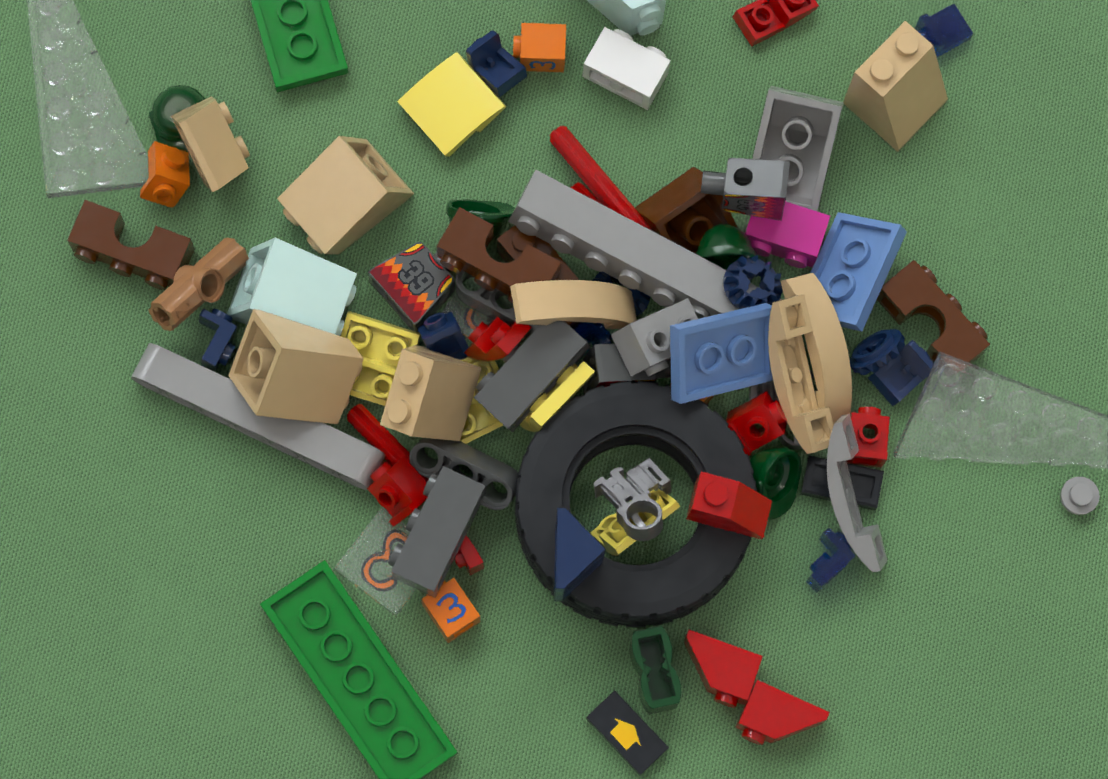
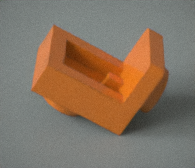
M154 141L148 150L149 178L140 190V197L170 208L175 207L190 186L189 152Z

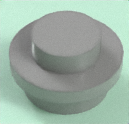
M1085 477L1069 479L1063 485L1060 492L1062 505L1067 511L1075 515H1085L1093 511L1098 505L1100 498L1099 490L1095 483Z

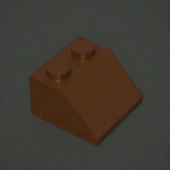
M692 167L640 203L635 209L648 223L653 232L696 254L699 243L707 230L719 224L738 227L731 212L722 210L723 196L701 193L703 172L696 167Z

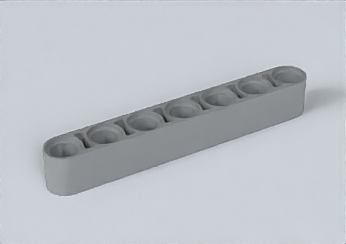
M148 344L131 376L135 382L149 390L364 490H368L367 488L372 484L373 480L369 476L382 464L386 456L372 445L325 423L256 416L231 379L156 344Z

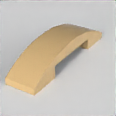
M809 273L782 280L781 285L785 299L801 294L805 295L813 332L804 334L817 386V390H815L818 408L830 407L834 425L842 415L850 414L852 376L850 359L844 333L834 306L815 274Z
M550 280L518 283L510 286L517 324L549 325L555 321L604 323L605 329H622L628 324L637 321L632 292L620 285L588 280Z
M801 294L772 303L768 345L770 367L780 406L797 441L806 454L828 448L834 425L830 407L818 408L802 338L803 334L813 331L805 295Z

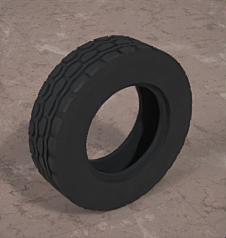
M631 381L610 383L608 387L601 385L585 391L584 395L580 397L575 396L564 404L540 431L535 433L526 449L518 472L515 522L525 558L542 585L551 591V595L554 596L555 522L557 508H566L571 513L569 495L572 485L583 467L597 455L620 446H646L661 451L673 458L687 472L693 485H695L702 471L740 481L757 492L756 481L753 478L754 471L748 454H745L743 451L744 446L735 431H731L728 428L729 424L715 410L712 412L708 408V404L700 399L679 404L671 400V386L665 385V387L658 386V383L638 381V384H631ZM698 523L697 529L688 543L674 555L662 561L646 565H629L604 557L602 564L560 602L565 606L573 608L574 612L589 619L594 618L599 620L600 623L617 627L618 624L626 625V627H646V625L657 626L673 622V619H681L698 610L699 607L708 603L725 587L739 567L752 537Z

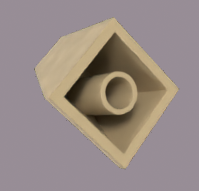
M904 21L854 72L843 101L845 106L897 152L948 100L934 46L910 24Z
M338 136L277 199L285 207L283 213L286 218L294 225L301 226L309 235L307 241L314 250L320 254H340L406 202L414 193L367 139Z
M253 309L228 376L256 416L338 424L343 410L348 406L349 395L356 377L361 373L364 358L347 338L262 310Z
M418 345L402 349L380 425L411 437L460 441L482 367Z

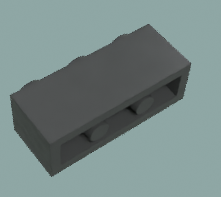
M555 321L549 325H531L532 328L528 331L531 335L522 345L517 344L506 357L502 358L505 364L496 374L492 371L489 372L476 386L479 392L474 398L511 432H514L531 413L530 408L535 401L544 393L548 394L555 387L558 378L570 366H574L591 347L586 340L564 321Z
M444 466L439 475L432 473L423 491V495L427 496V499L421 510L415 508L406 526V530L410 531V534L404 545L399 543L396 545L388 565L393 567L391 573L394 579L436 598L486 495L485 485Z

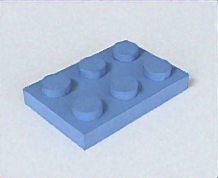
M840 212L837 213L810 273L815 274L827 292L841 327L863 331L907 233L900 224Z
M764 303L670 325L671 400L682 404L773 381L768 345L769 319L772 305Z

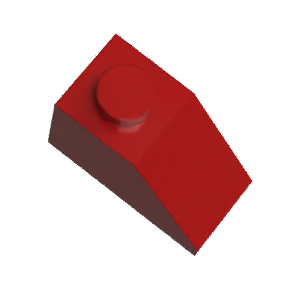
M701 471L694 485L686 519L762 540L772 500L740 481Z
M688 630L683 643L707 692L714 694V701L732 708H736L737 703L745 705L749 699L763 656Z
M757 680L752 687L749 699L741 712L735 728L743 731L741 737L758 745H763L764 741L774 743L821 725L827 720L830 712Z

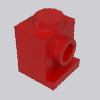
M767 391L729 411L726 417V422L729 424L728 428L731 431H735L744 446L743 451L748 456L751 455L752 451L784 435L787 425V419L779 401H773ZM754 424H760L762 427L757 429Z
M859 407L858 413L852 412L850 414L859 451L851 460L846 461L848 464L882 468L888 457L887 445L890 417L881 416V409ZM863 429H874L876 437L873 439L866 438L863 434Z
M404 456L392 466L385 461L369 476L374 482L367 489L392 516L388 522L393 527L409 516L415 508H418L427 499V496L423 495L427 482Z

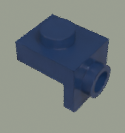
M494 30L474 41L466 50L469 65L498 97H501L527 77L525 66L502 48L499 34Z
M202 309L199 315L200 324L216 331L201 360V366L214 372L219 364L226 367L236 348L231 342L236 334L237 326L232 324L233 318L218 309H212L211 312Z
M451 311L446 314H434L428 317L423 325L417 327L427 349L459 360L468 357L464 352L469 346Z
M913 340L905 345L904 349L898 353V357L891 360L888 366L879 368L877 372H873L868 377L892 407L937 369L929 354Z

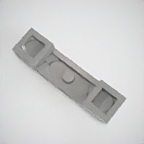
M845 414L834 423L828 445L827 480L829 494L835 516L847 542L855 554L872 572H878L882 570L888 560L879 525L863 527L846 461L851 460L858 453L859 448L850 414Z

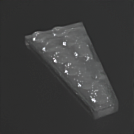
M27 0L47 197L55 198L143 187L149 178L148 156L73 0Z
M939 352L893 454L895 458L904 459L914 456L929 457V460L954 458L984 463L1029 465L1030 462L1049 463L1050 466L1075 464L1089 465L1090 468L1108 469V415Z

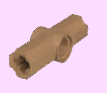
M224 238L194 266L184 265L180 267L174 276L173 284L151 302V307L148 310L153 321L157 322L164 330L173 331L204 302L214 303L218 301L223 295L225 284L246 266V261L249 257L245 248L240 246L233 238Z

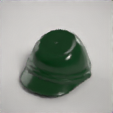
M178 85L169 87L159 94L154 101L152 111L149 112V118L155 131L157 142L188 152L171 116L205 100L198 90L190 86Z
M451 200L447 203L446 213L450 224L459 207L492 224L494 238L499 234L502 225L511 217L515 207L507 203L495 201Z
M728 224L715 225L707 230L696 252L697 255L725 270L741 256L751 258L757 255L749 237L740 229Z
M785 447L761 451L750 460L754 471L753 478L756 481L757 492L772 500L768 520L776 519L785 514L791 508L797 494L802 472L801 458L797 452Z

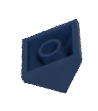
M557 508L555 522L554 601H563L603 562L606 550L566 508Z

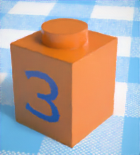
M521 23V36L514 35L513 57L520 58V63L525 66L526 71L564 73L566 24Z
M455 578L448 582L444 580L436 598L426 594L427 596L421 599L423 607L447 643H450L480 623L479 613Z

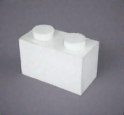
M604 27L584 62L582 77L648 110L668 75L671 60L667 59L666 55L655 47L647 46L645 48L634 42L633 38L622 30L615 29L612 31Z

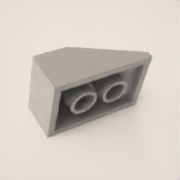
M770 86L752 159L790 161L785 201L817 211L844 102Z

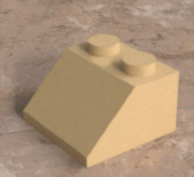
M211 96L171 116L203 183L212 192L219 190L249 168L245 158L249 157L250 153L241 136L234 138L228 126L234 120L224 101L218 104L216 99Z

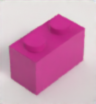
M785 201L782 221L751 216L745 234L749 237L757 255L768 257L772 254L784 258V262L796 268L809 266L813 268L830 215Z

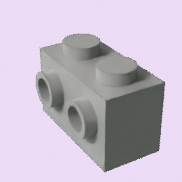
M689 298L632 322L611 334L631 377L643 371L650 377L669 367L667 360L671 359L670 325L698 319Z

